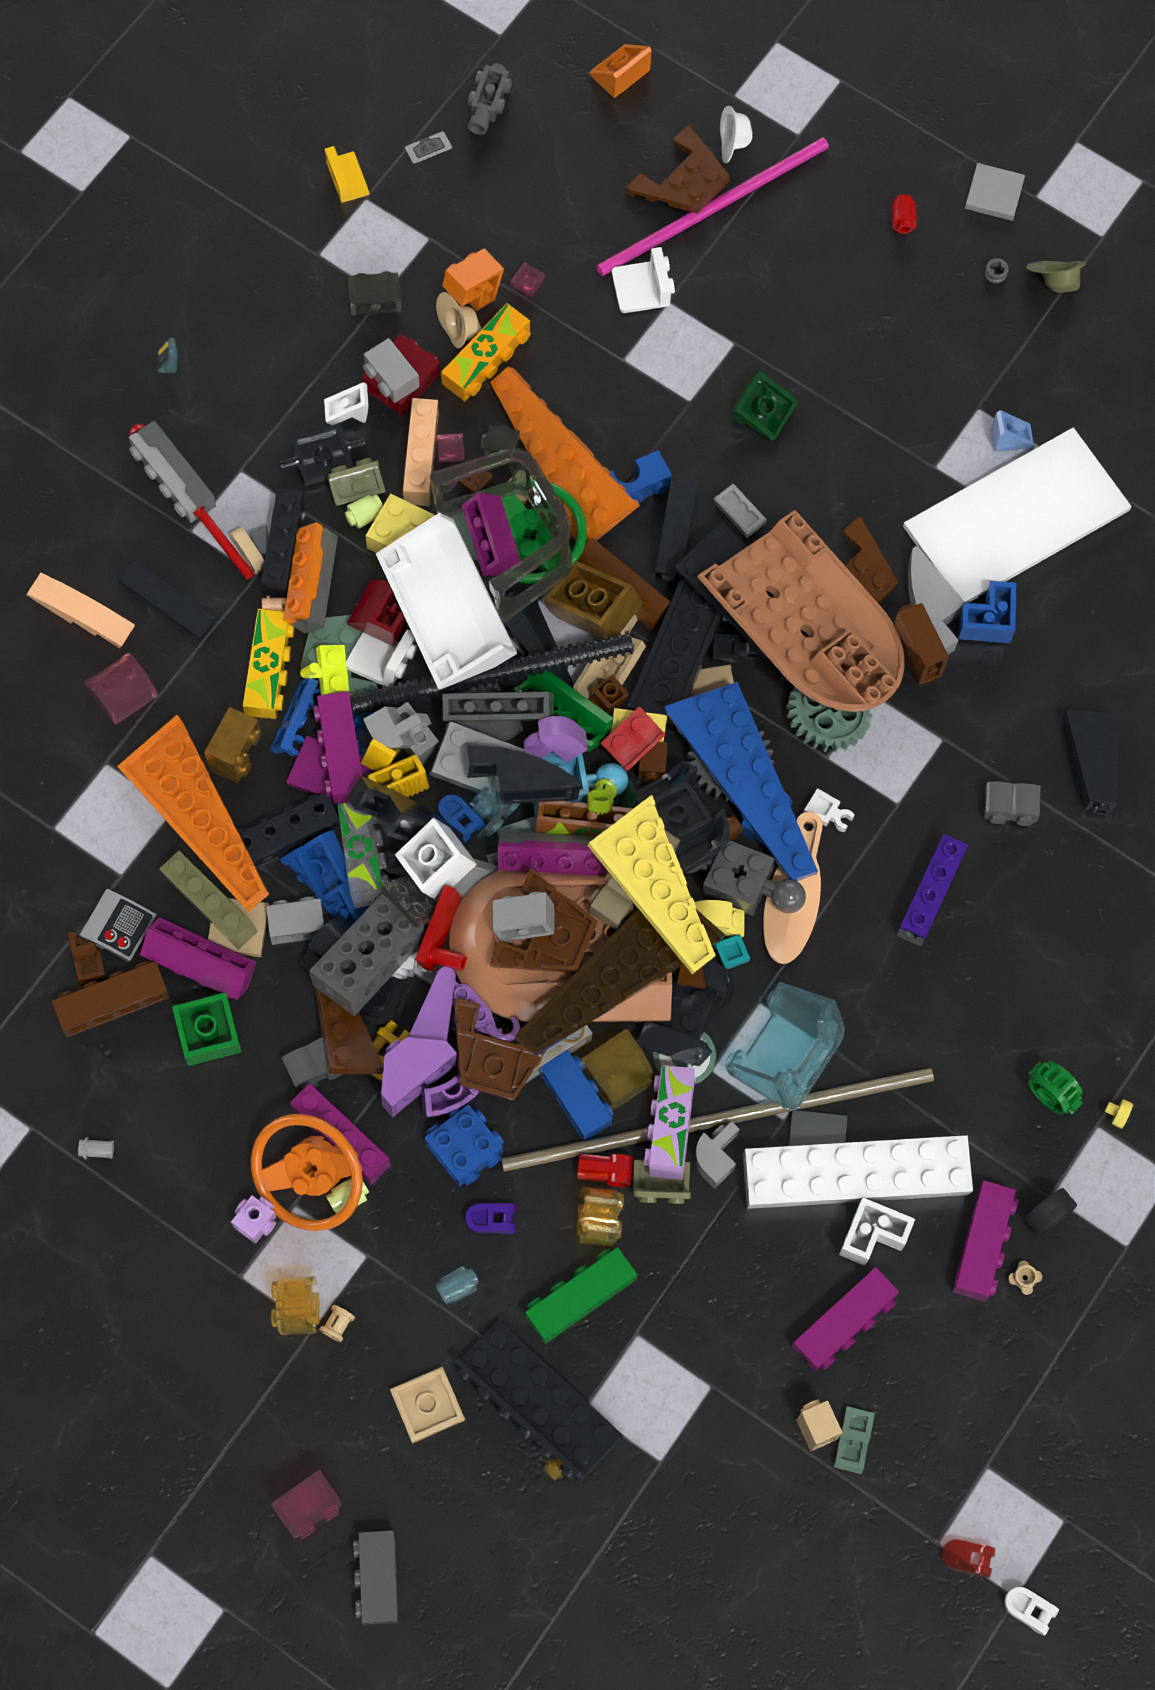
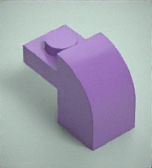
M551 716L539 720V731L531 734L524 740L525 753L543 758L554 751L566 763L588 750L586 731L573 720L562 716Z

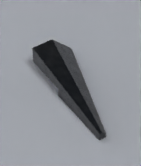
M530 587L510 592L494 605L507 633L525 652V656H528V653L534 655L536 651L543 653L545 649L552 651L553 647L556 650L558 649ZM561 667L560 671L552 669V674L573 688L574 683L567 669Z

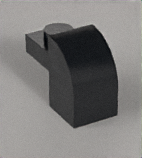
M342 915L327 922L309 942V949L300 961V964L310 971L353 924Z

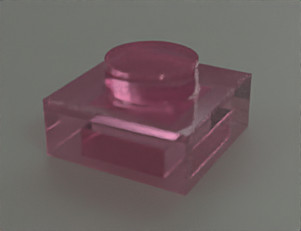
M524 262L511 279V286L532 298L545 280V274Z
M463 433L437 435L439 462L464 461Z

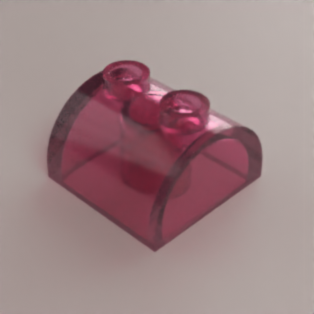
M129 652L84 681L87 690L114 725L158 696L150 678Z

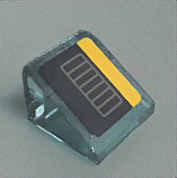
M169 338L158 350L157 370L159 373H176L178 350L174 338Z

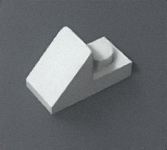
M364 382L324 399L326 423L333 426L351 417L365 423L368 412L367 384Z

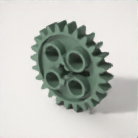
M794 687V691H791L790 700L786 706L789 709L787 718L793 719L790 727L799 728L796 736L803 734L806 736L803 743L806 744L810 740L813 741V749H816L821 744L824 752L827 751L829 746H832L833 751L837 752L841 745L846 751L850 744L856 746L859 739L862 740L864 738L865 731H868L871 725L869 722L873 715L868 713L871 709L856 712L838 710L818 703L796 687ZM808 702H813L816 706H811ZM842 716L850 718L851 721L845 720ZM819 724H824L828 729L820 727Z

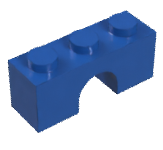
M659 450L635 460L634 472L638 478L633 482H621L616 478L613 470L610 471V475L619 484H622L626 488L625 491L634 500H637L638 503H641L652 494H662L671 487L672 474Z

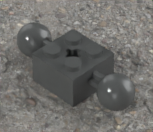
M730 840L718 852L716 858L713 857L687 872L695 873L700 869L708 872V876L703 884V896L712 900L731 902L733 908L743 910L744 913L752 916L762 895L772 898L776 909L787 914L799 911L806 901L805 889L798 881L785 879L776 883L769 880L774 871L775 858ZM740 875L739 879L734 878V876Z

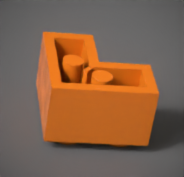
M484 248L477 253L469 254L460 263L450 265L445 271L442 286L461 306L469 303L478 311L495 301L504 268Z

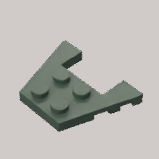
M351 615L326 617L324 628L308 633L300 665L301 670L312 663L318 664L316 647L320 645H344L347 661L362 634L361 631L347 625ZM347 670L349 693L353 692L356 695L358 691L365 693L366 689L373 691L375 687H378L376 682L352 678L353 672Z

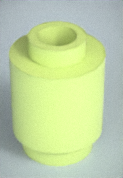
M376 494L373 496L367 495L347 505L346 519L350 526L355 525L359 529L376 519L383 504Z
M351 1178L332 1188L331 1193L326 1195L336 1214L345 1206L349 1198ZM364 1182L362 1187L361 1198L358 1205L367 1201L365 1195L368 1194L369 1191Z

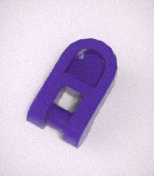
M511 1203L475 1204L466 1212V1225L474 1233L514 1234L516 1233V1224L513 1223V1214H516V1205ZM493 1214H501L502 1223H493Z

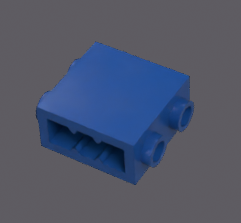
M467 1105L465 1108L460 1107L453 1110L448 1116L449 1120L442 1125L437 1123L426 1132L428 1136L425 1137L426 1146L459 1187L464 1183L466 1185L473 1183L480 1176L479 1171L486 1166L488 1168L495 1166L502 1159L500 1155L503 1154L502 1144L504 1141L495 1130L490 1132L484 1124L487 1120L479 1109L473 1110L470 1105Z

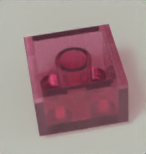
M319 1469L271 1505L295 1539L300 1536L301 1539H304L316 1530L314 1525L323 1518L327 1522L340 1513L339 1507L342 1506V1503Z

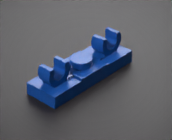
M307 678L299 682L269 749L275 754L283 752L290 756L299 754V751L293 748L292 743L295 741L301 744L304 743L305 739L300 735H295L297 729L305 724L308 717L306 714L307 709L314 710L313 706L318 705L313 701V696L321 695L320 689H315L318 681L315 679Z

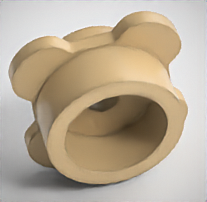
M1021 1261L1017 1265L1018 1269L1009 1275L1008 1281L1011 1285L1018 1286L1023 1294L1029 1295L1033 1292V1286L1042 1280V1274L1030 1266L1028 1262ZM1024 1275L1028 1277L1027 1280H1023Z

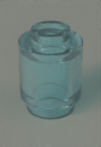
M462 1266L441 1278V1282L435 1286L447 1305L451 1302L454 1304L477 1291L475 1285L479 1281L472 1268L466 1270Z

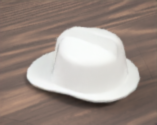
M726 106L720 121L723 163L730 161L734 149L744 148L752 140V129L748 117L744 114L736 113L732 106Z

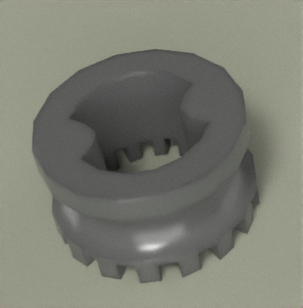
M999 258L991 259L985 269L986 280H989L990 283L993 282V284L1002 283L1007 277L1009 268L1007 263ZM992 267H999L1002 274H994Z

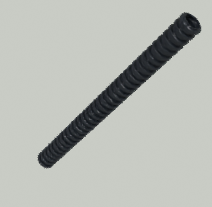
M625 631L624 635L617 633V636L609 635V638L606 639L603 636L600 637L601 640L594 638L592 642H588V640H585L583 644L576 642L575 646L568 644L566 648L562 645L557 650L553 647L552 651L545 649L543 653L536 651V654L528 653V656L525 657L523 654L519 655L520 658L513 656L511 657L512 660H506L492 669L443 689H438L433 676L430 675L431 678L424 676L422 680L415 678L414 682L406 680L405 684L398 682L396 686L394 684H390V687L384 685L382 689L375 687L373 691L366 689L365 693L358 691L356 695L352 692L350 693L352 714L358 716L360 712L366 714L369 710L372 713L375 712V709L380 710L385 706L391 707V705L399 707L400 703L403 705L409 701L415 703V700L418 699L421 702L423 698H427V700H430L431 696L439 698L440 694H447L449 692L455 694V691L458 690L461 693L463 689L470 691L472 687L479 689L481 685L488 687V684L496 685V682L499 681L502 684L507 679L508 682H511L512 678L520 680L521 676L528 678V675L536 676V673L539 672L541 675L544 674V671L551 673L552 669L560 671L561 667L568 669L570 665L577 667L576 664L581 663L582 666L585 665L584 662L588 661L589 664L593 663V660L600 662L601 658L609 660L610 656L617 658V655L625 656V653L628 652L631 655L634 651L631 634L629 631Z

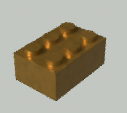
M575 561L544 600L556 618L597 637L604 636L605 639L609 638V635L615 637L617 633H621L643 604L631 584L578 561Z

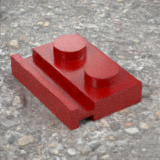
M639 706L600 744L628 771L666 734Z

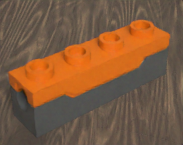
M317 522L298 528L283 618L285 622L303 633L324 628L338 539L336 534L322 527Z

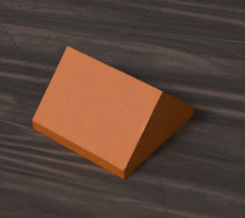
M624 44L589 73L609 94L616 98L650 71L652 50L650 46Z

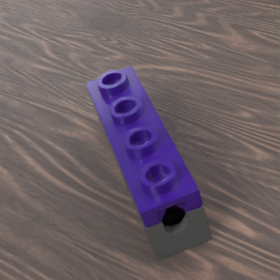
M943 834L897 933L898 937L920 947L922 946L968 847L967 844Z

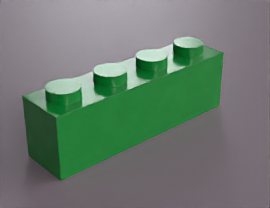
M618 1247L613 1251L610 1248L606 1249L596 1257L597 1262L592 1266L588 1267L586 1264L573 1273L575 1278L568 1283L564 1281L559 1282L550 1289L552 1294L543 1300L541 1297H538L527 1305L529 1310L525 1312V1317L544 1344L551 1341L637 1279V1273Z

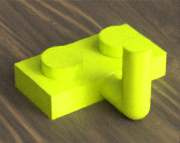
M320 645L316 647L318 664L312 663L303 668L300 672L303 678H319L321 695L349 691L345 646Z

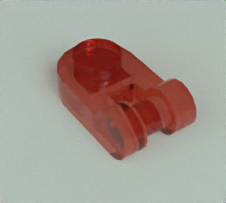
M953 1539L943 1546L941 1558L948 1568L991 1578L992 1568H990L991 1557H995L996 1548ZM972 1553L980 1555L978 1565L970 1563Z

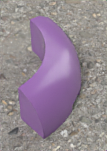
M479 1030L474 1031V1033L488 1036ZM459 1074L445 1084L424 1089L421 1094L424 1116H439L456 1110L473 1099L479 1091L460 1087Z

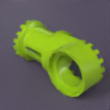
M601 778L594 784L593 791L588 793L587 810L593 814L597 812L598 815L601 812V815H603L604 812L607 814L611 811L614 802L613 798L617 793V786L613 785L614 783L613 781L611 782V779Z

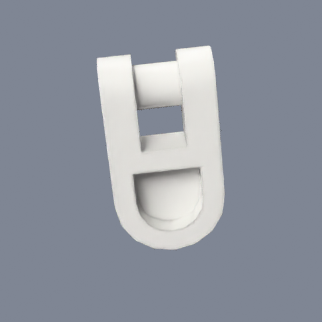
M1016 1587L1010 1590L1004 1599L1005 1608L1009 1614L1043 1636L1049 1630L1047 1625L1051 1618H1055L1059 1612L1057 1607L1023 1587ZM1035 1606L1041 1610L1038 1619L1031 1616Z

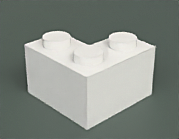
M862 1198L839 1255L865 1266L876 1241L901 1251L907 1242L915 1219Z

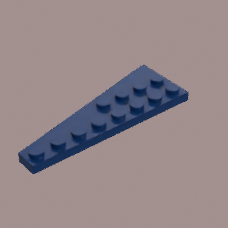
M738 682L665 706V714L670 717L676 725L678 732L691 745L695 755L699 756L709 769L710 775L728 799L741 812L743 819L756 832L761 843L763 842L774 856L776 863L787 878L799 881L816 875L818 872Z

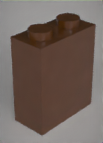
M923 603L917 605L908 604L902 607L897 614L894 626L902 643L904 658L919 686L942 677L949 655Z

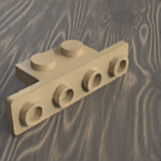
M636 615L632 617L622 630L621 635H624L625 631L631 632L638 620ZM632 638L634 651L631 655L628 652L625 653V656L617 655V658L610 656L609 660L601 658L600 662L593 660L591 664L588 661L584 670L576 679L573 689L589 699L592 695V689L612 674L623 685L646 647L644 642Z

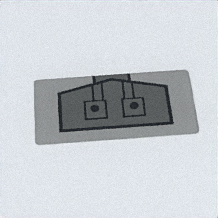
M443 131L405 146L413 163L452 148Z

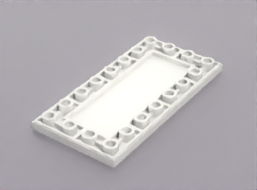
M1071 428L904 522L903 527L916 546L965 603H969L986 593L990 581L1006 582L1130 511L1131 505L1076 430Z

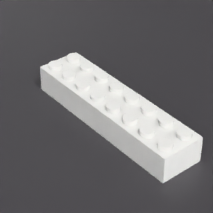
M968 1135L745 1149L743 1152L747 1209L860 1202L862 1198L871 1201L963 1196L973 1192Z

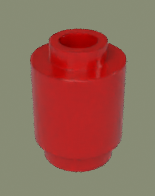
M910 195L896 196L891 204L892 228L901 234H907L917 227L916 203Z

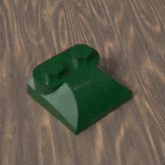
M759 370L743 387L732 405L731 414L737 423L747 424L761 435L774 441L799 400Z

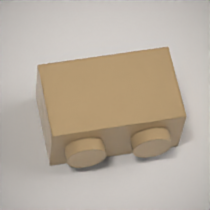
M819 1399L804 1405L803 1409L800 1410L801 1414L796 1419L810 1451L836 1441L843 1433L828 1401L820 1403Z

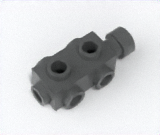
M497 63L492 64V66L485 65L483 71H478L475 85L478 86L476 92L471 91L469 95L468 105L471 106V118L468 123V129L478 135L485 134L489 121L495 122L498 113L502 114L505 105L504 95L505 93L509 94L512 86V79H509V71Z

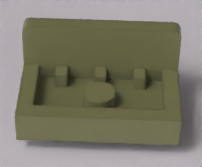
M371 458L357 461V467L347 469L346 465L331 469L332 474H329L327 479L336 507L357 501L367 495L373 496L386 492L379 471L378 461L372 462Z

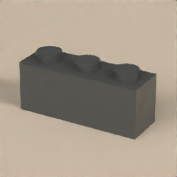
M394 1531L359 1533V1540H354L353 1542L354 1558H360V1570H355V1588H361V1600H356V1618H362L363 1625L398 1623Z

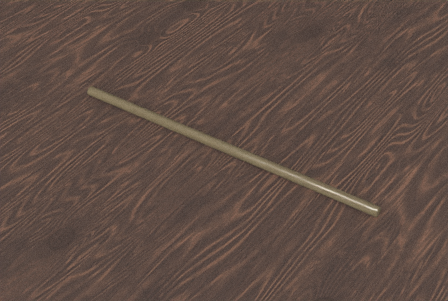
M927 1068L690 1118L689 1133L719 1127L722 1124L728 1125L730 1122L738 1123L792 1110H800L934 1081L932 1069ZM649 1127L505 1157L501 1159L503 1171L506 1172L577 1157L580 1154H591L648 1142Z

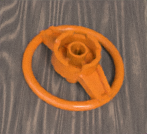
M290 1114L273 1120L259 1133L251 1153L252 1177L260 1197L265 1198L274 1206L272 1211H274L278 1218L302 1230L324 1231L345 1222L358 1206L363 1187V1168L358 1160L357 1151H354L349 1141L334 1126L311 1115ZM302 1125L317 1129L337 1144L333 1147L329 1142L323 1140L325 1138L323 1136H310L294 1146L285 1155L284 1159L262 1168V1155L266 1143L275 1132L287 1126ZM351 1176V1191L345 1206L332 1217L321 1220L305 1219L292 1214L280 1205L270 1192L293 1188L299 1195L320 1196L336 1186L341 1178Z

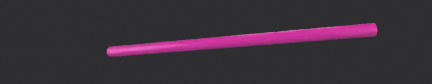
M822 137L711 200L698 214L690 212L596 266L601 276L608 274L614 267L624 265L829 148L827 141Z

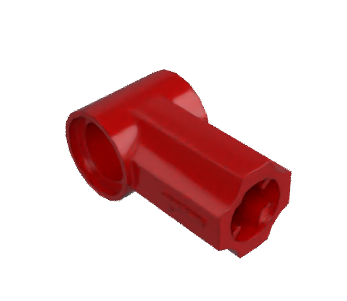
M580 1154L577 1179L602 1181L615 1187H630L634 1158L623 1154H612L609 1157Z

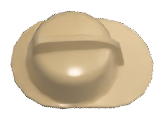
M444 292L438 296L436 302L438 319L456 348H461L465 341L473 339L482 330L476 312L468 306L458 305L449 293Z

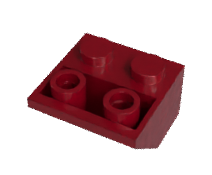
M388 580L370 581L347 622L348 626L393 647L407 624Z

